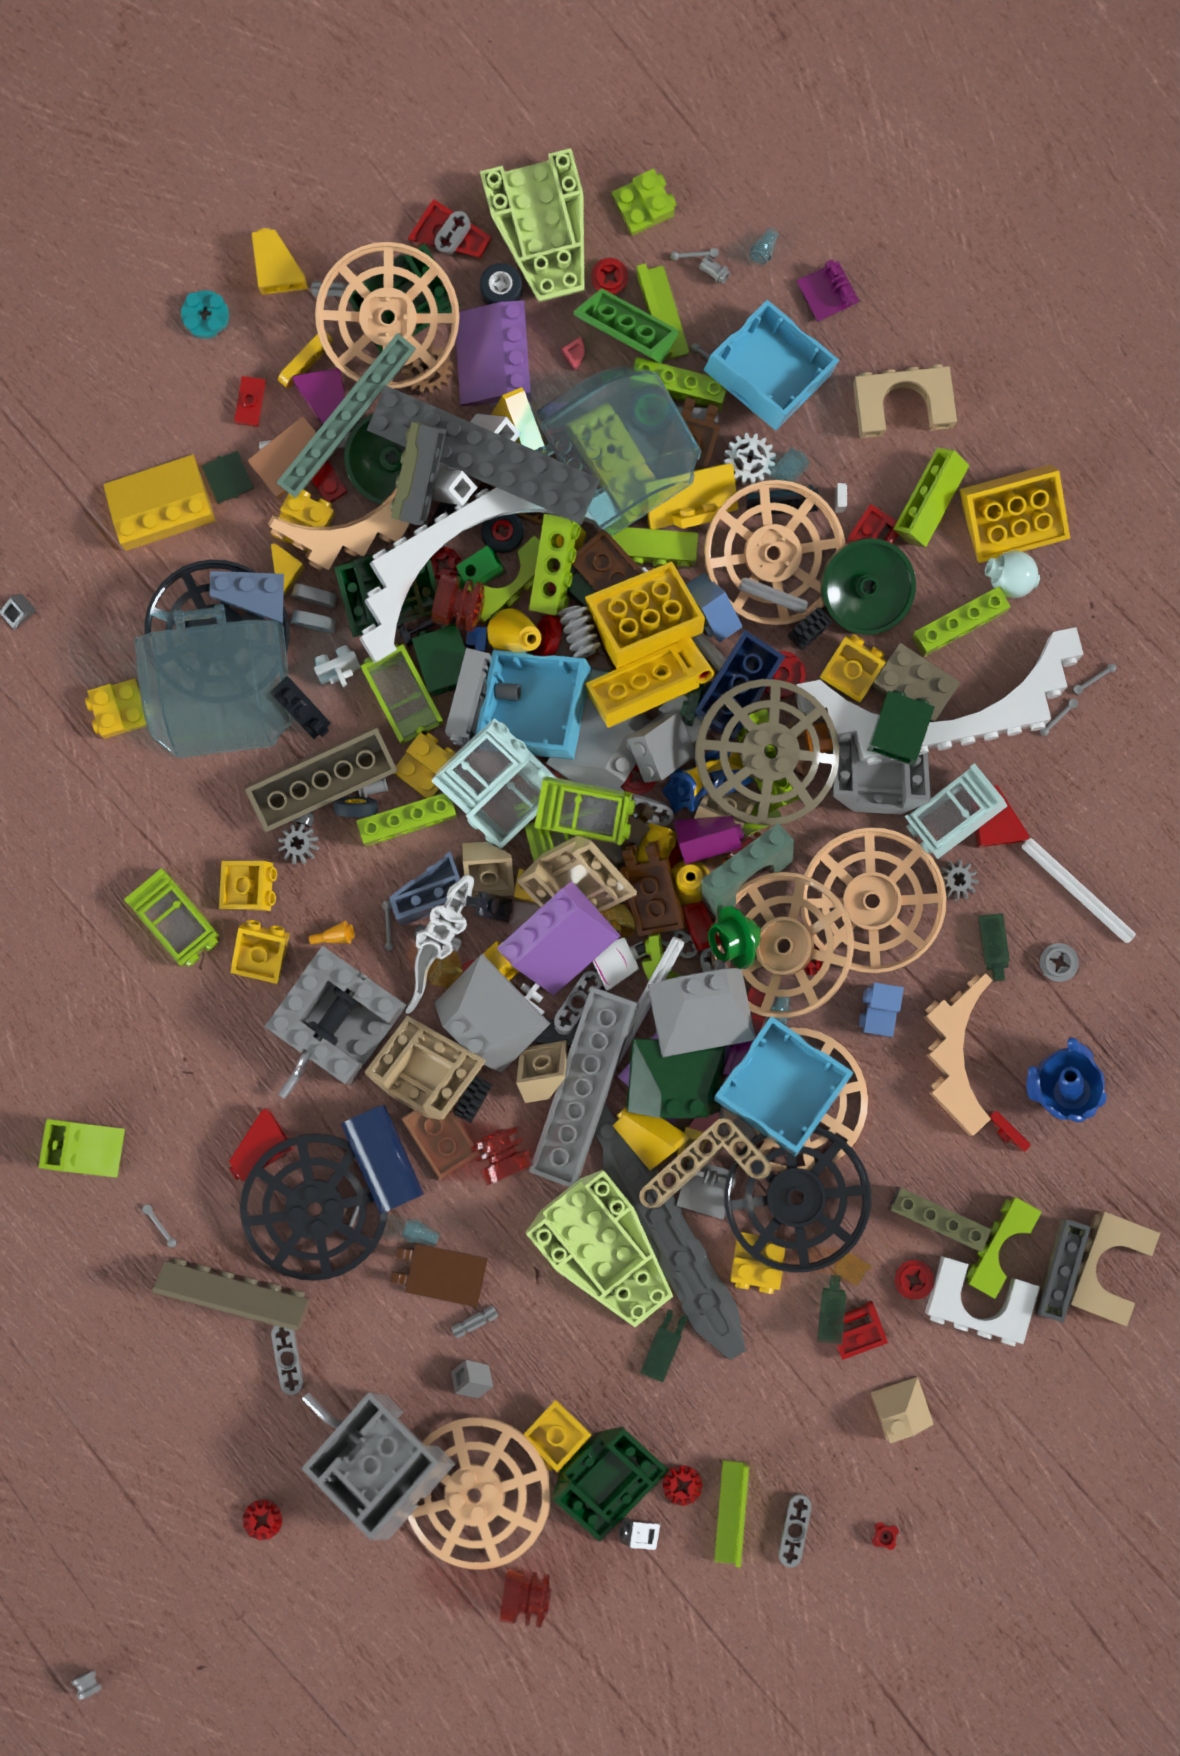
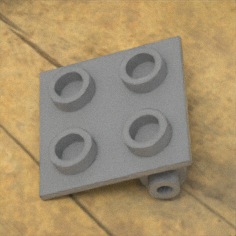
M689 1159L687 1171L694 1167L693 1159ZM707 1164L681 1187L676 1206L724 1219V1188L729 1170ZM735 1173V1176H734V1178H733L731 1191H732V1189H733V1187H734V1184H735L736 1173Z

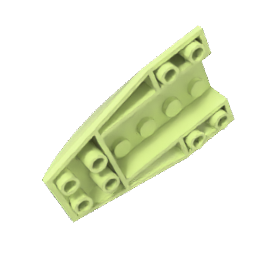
M571 148L548 154L549 161L506 172H504L503 166L480 171L492 219L538 302L584 291L583 190Z
M604 1170L577 1180L545 1206L525 1232L556 1271L634 1327L638 1326L673 1297L633 1206Z

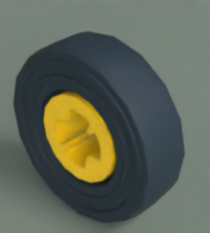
M343 797L334 801V811L336 815L343 817H368L377 814L378 804L376 799L369 797Z

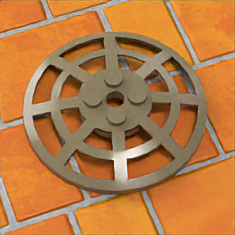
M760 679L733 687L711 705L698 729L695 743V760L703 787L722 810L746 823L756 825L784 824L799 819L812 811L831 789L839 765V741L831 717L824 706L813 695L789 682L776 679ZM770 686V700L755 702L741 708L732 698L750 688ZM780 688L789 689L800 694L810 701L815 708L805 716L797 708L780 702ZM725 704L734 716L725 726L721 740H705L712 719ZM770 708L769 722L756 725L747 715L757 709ZM780 709L791 713L800 721L791 729L780 724ZM821 715L831 733L833 754L820 753L819 739L812 723ZM740 721L748 730L742 743L728 742L732 730ZM805 729H807L810 735L813 751L800 750L796 737ZM767 745H772L776 749V755L772 759L767 758L764 754V748ZM704 750L719 751L721 767L728 780L718 788L714 787L707 772ZM727 752L740 753L744 767L736 774H733ZM798 760L812 761L808 774L800 782L793 772ZM819 763L832 764L825 786L813 800L805 788L814 778ZM749 775L762 780L761 794L749 790L740 782ZM786 778L793 789L784 794L772 796L773 781ZM735 788L745 797L760 802L757 816H752L736 809L722 796ZM798 795L805 805L804 808L790 815L767 818L770 803L786 801Z

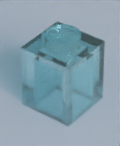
M792 447L773 467L771 475L777 480L795 483L808 469L810 464L807 461L808 457L801 450L796 451Z

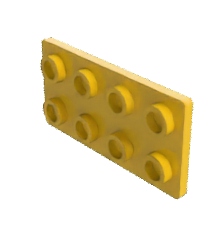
M732 463L643 483L649 527L651 529L671 525L683 529L709 523L723 503L736 493ZM738 500L734 502L726 511L731 512L738 510Z

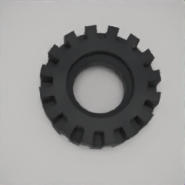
M820 607L816 608L788 634V638L799 650H802L821 635L833 621Z
M475 1076L468 1085L453 1114L471 1123L483 1104L492 1084Z

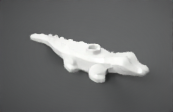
M469 875L463 876L449 888L445 904L431 909L430 921L426 929L420 930L416 934L415 990L411 1001L406 1007L405 1011L407 1014L415 1009L423 995L428 970L436 958L443 959L452 953L453 946L451 941L454 935L461 933L467 926L466 919L462 917L461 910L466 906L467 896L472 895L474 878Z

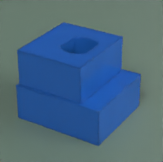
M468 627L467 648L487 652V628Z

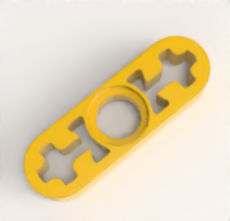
M326 333L327 339L331 345L333 342V338L328 333ZM318 334L280 373L278 381L287 389L295 384L293 376L305 374L325 353Z

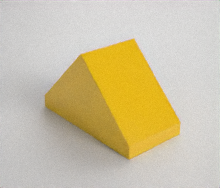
M275 543L271 544L275 574H284V596L303 573L305 567L303 563Z

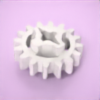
M745 433L743 440L736 436V444L730 442L728 445L730 450H725L724 456L729 459L724 460V464H733L735 481L739 478L742 479V485H745L746 481H750V484H755L756 479L759 482L764 481L763 475L770 477L771 471L769 469H774L775 463L771 461L776 457L775 453H770L773 447L772 444L766 446L765 437L761 441L757 440L758 434L756 433L753 438H749L748 433ZM749 445L747 448L743 450L739 449L743 446ZM757 448H759L764 455H761ZM748 456L753 457L751 463L747 462ZM735 463L740 465L742 471L737 468ZM756 469L760 470L757 473L750 474L752 471Z

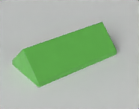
M602 288L574 311V315L658 363H663L679 330Z

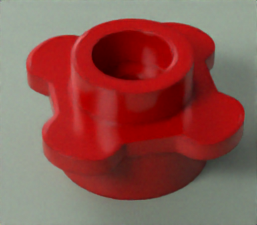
M882 1522L876 1523L874 1526L876 1532L875 1537L872 1538V1544L875 1547L882 1546L888 1550H893L896 1547V1535H898L899 1529L895 1525L886 1526Z

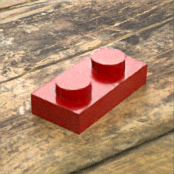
M328 460L311 479L323 499L330 504L348 493Z

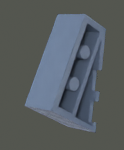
M210 571V598L283 625L284 574Z
M451 851L445 854V857L436 864L428 867L415 880L412 879L389 897L396 920L400 926L429 917L433 907L445 904L449 888L461 879Z

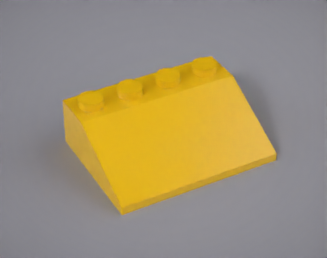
M194 454L103 484L112 521L120 545L125 551L216 521Z
M1051 464L959 489L964 516L978 563L986 562L990 558L997 559L1007 551L1017 550L1023 552L1070 539L1060 472Z
M673 562L585 597L604 647L616 669L675 644L682 638H692L702 634L704 630L705 617Z

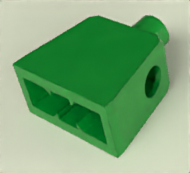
M487 545L458 564L456 567L460 574L451 578L449 582L455 592L466 586L475 591L480 586L486 585L505 575L507 571L497 553Z

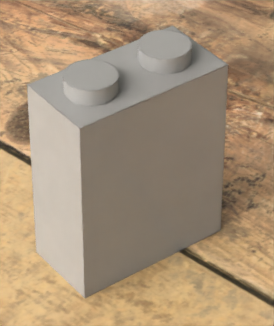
M679 711L662 713L627 738L644 782L663 780L695 756L693 744Z

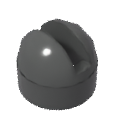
M311 811L294 819L293 822L299 825L304 824L305 827L311 828L314 815Z

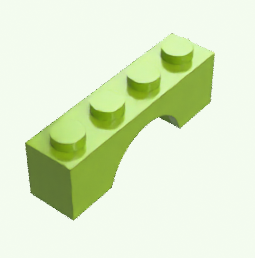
M535 535L517 551L521 564L517 578L511 584L502 588H491L482 585L465 601L466 606L486 626L499 611L507 606L510 608L514 606L520 599L519 595L524 590L529 591L532 589L540 544L539 539Z
M1011 1197L1010 1200L1006 1199L1000 1209L1002 1215L999 1221L995 1220L990 1227L991 1235L987 1243H985L982 1252L977 1251L979 1258L975 1265L971 1264L965 1275L967 1277L965 1283L996 1299L1007 1278L999 1265L998 1256L1001 1245L1008 1237L1014 1234L1031 1233L1042 1211L1017 1197Z

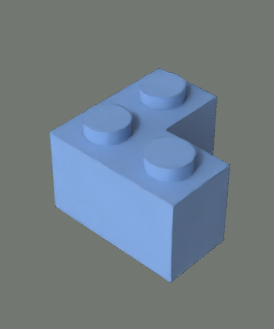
M702 573L686 584L705 617L703 631L709 638L714 637L720 643L743 627L726 592L714 581L711 582L705 573Z
M872 983L867 989H864L862 1003H866L865 1012L860 1013L858 1027H862L861 1033L888 1038L893 1037L896 1015L901 1009L904 987Z

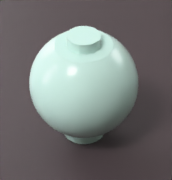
M1007 551L997 559L990 558L985 568V576L991 577L993 588L999 586L1006 598H1021L1030 593L1033 588H1036L1040 581L1035 561L1031 556L1022 551Z

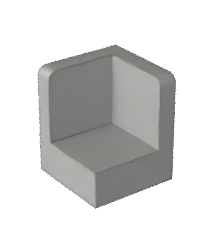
M465 1360L451 1372L455 1394L480 1398L493 1387L490 1368L486 1364Z

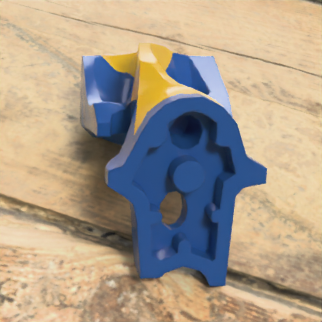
M712 750L704 754L707 772L712 777L711 782L715 788H718L723 784V780L727 778L721 767L719 751ZM727 752L733 774H736L744 767L740 753ZM697 767L685 770L678 768L670 774V781L662 790L664 796L670 802L673 814L686 807L691 813L696 811L700 805V798L708 795L699 777ZM749 775L740 783L747 787L754 781V777ZM733 788L732 790H730V791H729L728 793H726L725 795H728V794H731V793H733V792H736L737 790H736L735 788Z

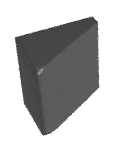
M22 594L11 596L0 610L2 617L13 629H17L36 612V609Z

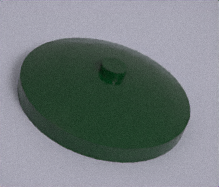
M372 413L363 418L351 431L344 449V465L353 487L366 499L381 505L396 489V479L402 469L401 455L406 450V447L368 431L367 428L374 414Z
M862 538L851 541L839 548L831 556L824 568L820 586L823 605L829 616L839 626L848 631L862 635L885 632L901 622L913 604L916 593V577L913 566L904 552L890 542L876 538Z

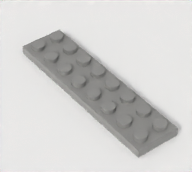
M591 987L566 1060L565 1079L557 1088L529 1169L530 1173L570 1187L579 1180L639 1004L638 1002L596 987Z

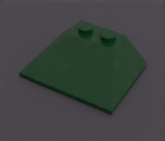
M425 243L414 247L434 260ZM401 253L393 258L394 267L406 269L419 278L430 269L424 262L405 253ZM384 274L372 276L362 283L370 292L384 288ZM393 274V288L406 294L413 287L414 283L405 277ZM436 276L427 286L435 299L438 314L450 313L452 308L448 293L440 278ZM354 290L348 301L355 312H360L364 299ZM421 292L412 301L416 313L431 314L428 301L424 293ZM389 310L381 315V320L385 324H391L395 319V314ZM416 323L412 336H415L430 326V324ZM375 344L378 351L381 353L383 351V346Z
M376 553L351 559L334 567L353 638L364 635L362 630L372 624H375L376 628L379 626L364 602L369 598L367 593L379 586L381 590L384 589L370 565L374 560L373 555ZM430 559L419 571L410 586L402 604L397 625L443 612Z
M632 1039L627 1111L656 1118H707L719 1112L721 1105L714 1101L723 1083L726 1046L662 1057L658 1039Z
M623 1426L597 1432L561 1468L552 1500L601 1542L670 1470Z

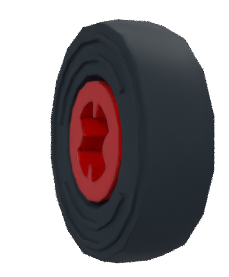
M510 514L484 521L481 533L486 546L488 545L495 552L503 554L518 548L523 540L524 529L519 517L515 514ZM503 526L504 529H509V532H506L507 536L502 537L501 534H496V532H499V527Z

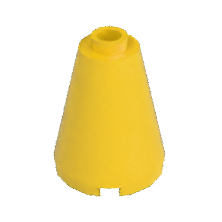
M502 609L494 618H491L487 628V639L494 650L525 653L536 649L541 642L540 631L529 617L518 609Z
M681 859L671 870L682 906L702 901L701 879L710 874V871L700 861L685 864L684 859ZM686 876L693 877L694 881H688Z

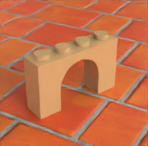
M937 364L930 366L929 369L919 370V367H911L903 372L886 370L882 374L872 375L871 372H865L855 377L853 390L860 439L884 436L886 424L883 399L889 392L898 388L912 389L923 397L927 406L930 431L953 429L957 423L950 366L943 367V365Z
M1099 1211L1098 1215L1095 1214L1091 1221L1090 1227L1093 1230L1086 1242L1084 1255L1069 1304L1127 1326L1135 1303L1107 1292L1100 1285L1096 1276L1097 1261L1104 1251L1114 1246H1124L1152 1256L1160 1233L1110 1213Z

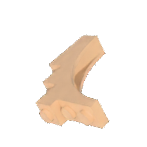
M396 488L379 507L365 516L346 524L330 527H308L290 523L272 515L268 525L272 528L271 533L282 539L285 536L294 540L292 544L304 551L306 547L309 548L306 557L310 560L309 564L318 570H322L323 567L329 570L342 546H345L344 551L356 557L357 554H360L364 557L377 532L380 533L378 537L384 541L391 543L394 540L396 542L402 538L410 523L391 518V503L396 497Z
M986 973L981 976L978 974L973 976L966 983L969 987L963 993L959 990L950 998L951 1005L945 1000H941L939 1003L936 1000L933 1001L925 1009L927 1014L923 1017L943 1038L942 1040L937 1038L928 1047L930 1052L926 1056L946 1076L945 1078L940 1076L931 1084L933 1089L929 1094L969 1136H974L990 1120V1117L979 1105L970 1087L965 1071L963 1053L965 1029L970 1013L981 993L993 981Z

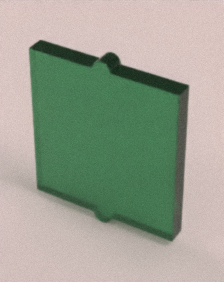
M238 451L223 457L218 456L216 460L202 465V469L218 504L232 498L237 499L239 495L254 489Z

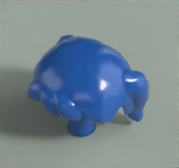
M1071 1037L1067 1041V1048L1053 1052L1042 1060L1038 1067L1030 1066L1028 1068L1026 1088L1028 1097L1032 1101L1041 1103L1053 1117L1061 1120L1083 1122L1086 1118L1093 1117L1097 1109L1106 1103L1105 1080L1102 1070L1093 1061L1092 1051L1087 1046L1078 1042L1076 1038Z

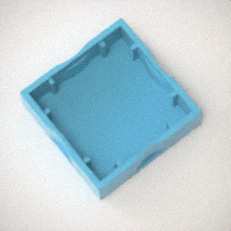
M766 300L747 319L740 330L731 334L711 354L704 371L777 431L831 376L839 359L814 338L801 331L788 316L770 301Z
M493 650L486 681V697L480 710L476 734L495 718L498 722L505 724L509 732L516 739L523 741L527 749L534 756L574 760L587 697L585 683L590 681L592 668L585 658L554 655L533 656L527 653ZM497 684H520L522 689L520 700H497ZM487 738L479 745L482 750L501 752Z
M771 1016L751 1044L750 1050L741 1063L734 1068L715 1095L714 1101L796 1157L851 1078L853 1072L825 1052L810 1046L800 1035Z

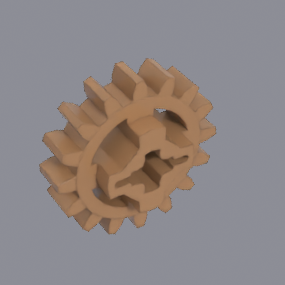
M431 343L426 351L434 359L435 357L438 359L443 352V348L440 347L435 350L434 343ZM450 356L442 364L443 367L440 366L428 378L412 385V391L415 392L417 389H420L421 395H424L425 391H429V394L433 396L434 389L441 393L442 384L449 386L447 378L453 377V373L450 371L453 368V364L448 362ZM416 359L403 366L406 369L402 370V375L407 377L405 380L413 378L412 372L419 375L427 369V365L421 359Z

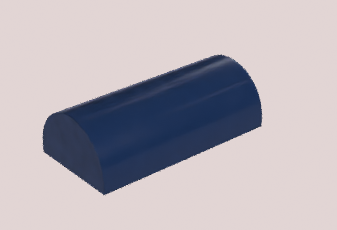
M744 630L695 709L694 716L702 722L711 705L733 687L749 681L772 679L784 660L785 655ZM767 686L750 688L732 698L741 708H744L747 705L758 702ZM725 704L718 710L709 728L720 734L723 733L725 726L734 716ZM740 721L732 730L729 738L735 739L743 727Z
M385 1104L341 1123L380 1214L424 1195Z

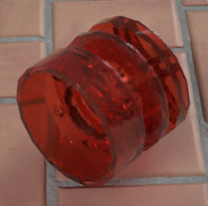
M443 573L434 598L432 622L449 626L453 617H456L457 629L461 630L466 620V631L473 633L483 612L485 584L478 581L473 590V580L468 579L464 588L461 589L459 576Z
M517 1126L493 1132L482 1137L475 1145L470 1147L472 1153L480 1149L484 1151V1155L475 1158L476 1162L488 1160L489 1165L480 1171L486 1186L534 1165L528 1150L515 1151L514 1147L523 1142L522 1138L512 1142L509 1137L519 1132Z
M508 1567L499 1622L516 1624L519 1613H523L525 1616V1626H529L531 1615H535V1628H542V1623L548 1614L550 1602V1574L543 1573L540 1585L536 1584L537 1572H533L528 1583L524 1582V1570Z

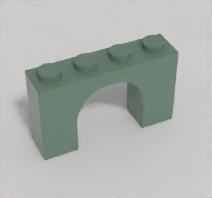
M777 823L701 879L702 902L716 918H718L719 911L724 906L736 905L737 891L758 870L766 867L770 873H779L793 862L794 840Z

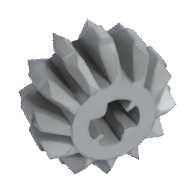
M292 824L290 825L291 833L285 829L282 831L287 836L286 839L278 838L279 843L285 844L279 847L278 850L280 853L286 852L283 857L286 861L292 857V864L296 865L300 858L302 864H306L305 856L308 855L311 859L315 858L310 851L319 850L318 846L312 844L319 841V838L317 836L311 837L314 832L312 828L305 832V825L301 824L297 831L296 826ZM297 839L304 842V845L301 844L302 849L300 850L293 847V843L296 844L295 840Z
M957 860L955 866L949 861L947 863L948 869L940 868V872L944 875L942 878L945 888L948 890L946 898L953 893L954 901H958L960 895L966 900L968 899L967 892L975 893L976 890L971 885H977L979 881L971 878L977 874V871L973 870L969 873L970 863H967L962 868V860ZM953 875L954 877L958 875L961 877L960 882L962 883V885L959 884L956 886L954 884L955 879L953 878Z

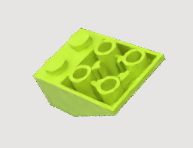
M46 1119L39 1168L118 1178L125 1129L59 1119Z

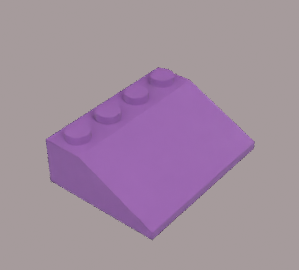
M524 300L498 302L459 312L456 347L460 406L498 404L502 395L520 387L524 389L528 402L531 401Z
M571 881L497 949L514 968L552 995H555L615 942L620 935Z

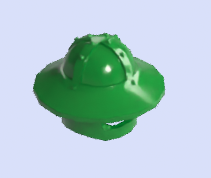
M724 906L719 911L717 923L712 925L708 932L710 948L717 959L721 961L730 960L737 968L748 969L755 959V949L759 946L761 939V928L757 926L755 921L745 917L734 906ZM716 933H718L724 953H721L717 947Z

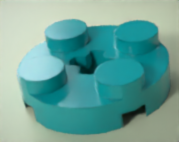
M202 290L187 295L186 301L181 308V318L185 327L192 335L201 339H211L227 327L229 309L221 295L213 291ZM207 309L212 314L207 316L206 320H203L199 314Z

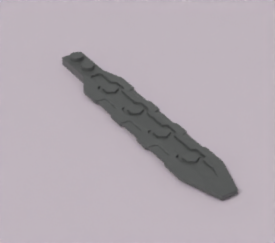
M605 1103L595 1130V1135L603 1147V1170L633 1206L664 1277L668 1279L682 1303L681 1307L694 1330L731 1360L746 1351L737 1304L724 1282H721L706 1257L707 1253L699 1239L695 1238L681 1214V1208L676 1206L677 1201L674 1196L670 1197L658 1208L645 1207L641 1203L639 1198L640 1191L658 1175L657 1167L655 1166L652 1170H649L612 1125L616 1123V1120ZM651 1190L647 1194V1200L651 1204L655 1203L658 1199V1194L655 1190Z

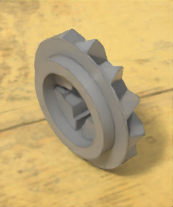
M1056 943L1045 948L1040 955L1039 966L1043 975L1051 981L1064 982L1076 974L1079 959L1073 948L1063 943ZM1061 956L1062 962L1068 965V967L1061 966L1056 970V964L1050 959H1058Z

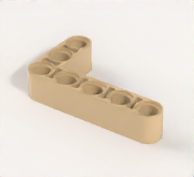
M719 1119L643 1187L639 1198L645 1207L658 1208L662 1206L724 1148L746 1173L753 1178L764 1179L769 1175L771 1166L764 1155L734 1122L728 1119ZM723 1124H729L731 1127V1133L727 1137L720 1135L719 1130ZM706 1140H710L713 1144V1149L708 1154L703 1153L701 1149L703 1142ZM740 1142H745L748 1147L746 1154L743 1156H739L736 1152V1146ZM692 1157L695 1163L694 1167L687 1171L683 1166L685 1158ZM762 1161L764 1171L756 1175L752 1170L754 1162ZM670 1173H673L676 1177V1183L672 1187H668L665 1183V1178ZM651 1190H655L658 1194V1199L653 1204L647 1200V1194Z

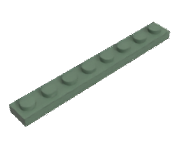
M397 333L276 483L296 499L379 397L384 386L392 381L413 355L416 348Z

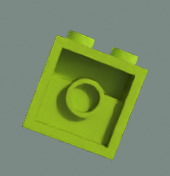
M654 169L634 177L632 183L613 191L611 194L632 236L674 217V207L677 206L672 193H666L664 189L666 182L661 173L656 174Z

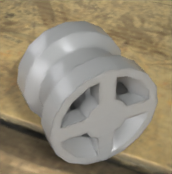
M94 1669L71 1680L72 1685L77 1687L79 1700L87 1698L102 1689L101 1684L95 1679L96 1672Z

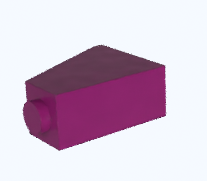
M336 368L293 376L297 390L323 425L346 397L340 369Z
M733 816L674 821L685 864L742 848L740 839L744 838L740 824L735 825Z

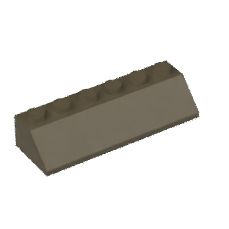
M375 724L246 784L244 789L265 832H268L398 771Z
M173 1257L172 1261L167 1260L164 1262L152 1290L156 1294L294 1331L303 1327L310 1297L305 1296L306 1292L291 1289V1292L281 1290L282 1286L268 1282L267 1286L257 1284L258 1279L244 1276L242 1280L235 1278V1273L220 1270L219 1273L210 1271V1266L199 1263L196 1264V1267L186 1265L187 1260Z

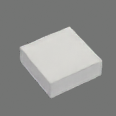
M837 483L835 488V513H843L847 507L846 483Z

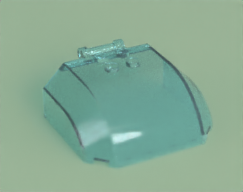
M618 366L600 371L580 381L537 411L538 424L549 444L539 447L535 451L547 456L555 453L558 461L601 479L588 512L599 527L611 536L617 534L693 483L695 476L693 472L696 461L700 458L701 449L661 378L655 371L628 366Z
M218 604L214 608L190 611L174 610L173 615L176 629L151 632L134 638L140 697L149 733L155 741L177 758L273 747L286 727H289L294 721V718L270 693L286 676L289 677L284 628L280 622L275 620H244L226 623L223 604ZM213 617L217 619V624L185 628V621Z

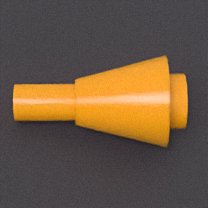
M345 920L325 930L323 933L309 935V942L311 945L323 942L351 944L355 933L353 926Z

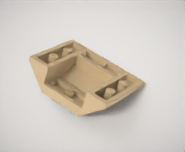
M579 835L541 854L517 879L519 885L540 907L546 904L571 881L599 912L637 894V891L591 840Z
M406 1016L364 1073L392 1098L428 1119L443 1120L486 1061L422 1023Z

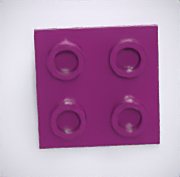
M830 260L825 263L826 267L796 281L817 322L860 302L839 261L834 262V260Z

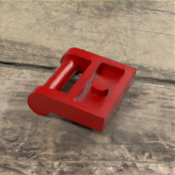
M870 504L845 543L847 544L862 538H877L886 525L891 530L884 541L893 544L898 537V534L893 530L898 521Z
M872 1300L865 1302V1306L834 1317L831 1315L826 1317L841 1360L888 1343ZM869 1315L871 1318V1322L841 1333L839 1332V1325Z

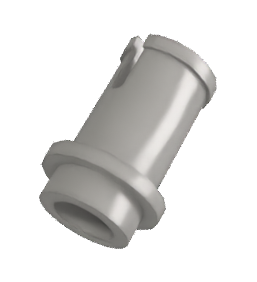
M706 256L699 266V269L713 277L716 283L724 284L730 275L727 266L722 267L709 256Z
M382 778L359 789L360 797L365 796L367 798V795L387 792L386 779Z

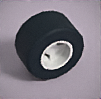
M496 263L489 266L480 278V292L483 301L487 305L498 302L519 301L522 296V279L519 272L513 266L506 263Z

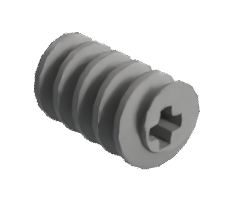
M572 606L558 612V615L562 617L560 620L561 624L565 625L563 631L569 635L566 640L572 644L570 651L575 652L573 655L575 658L589 657L596 652L595 649L601 646L600 643L592 642V640L598 637L597 634L589 633L594 628V625H586V622L591 619L590 615L583 616V613L588 610L587 606Z

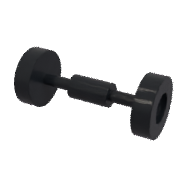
M448 600L441 603L445 611L444 613L436 617L431 616L419 622V626L407 631L403 623L397 626L407 647L414 645L410 635L420 630L425 631L431 628L442 618L447 616L453 624L458 621Z

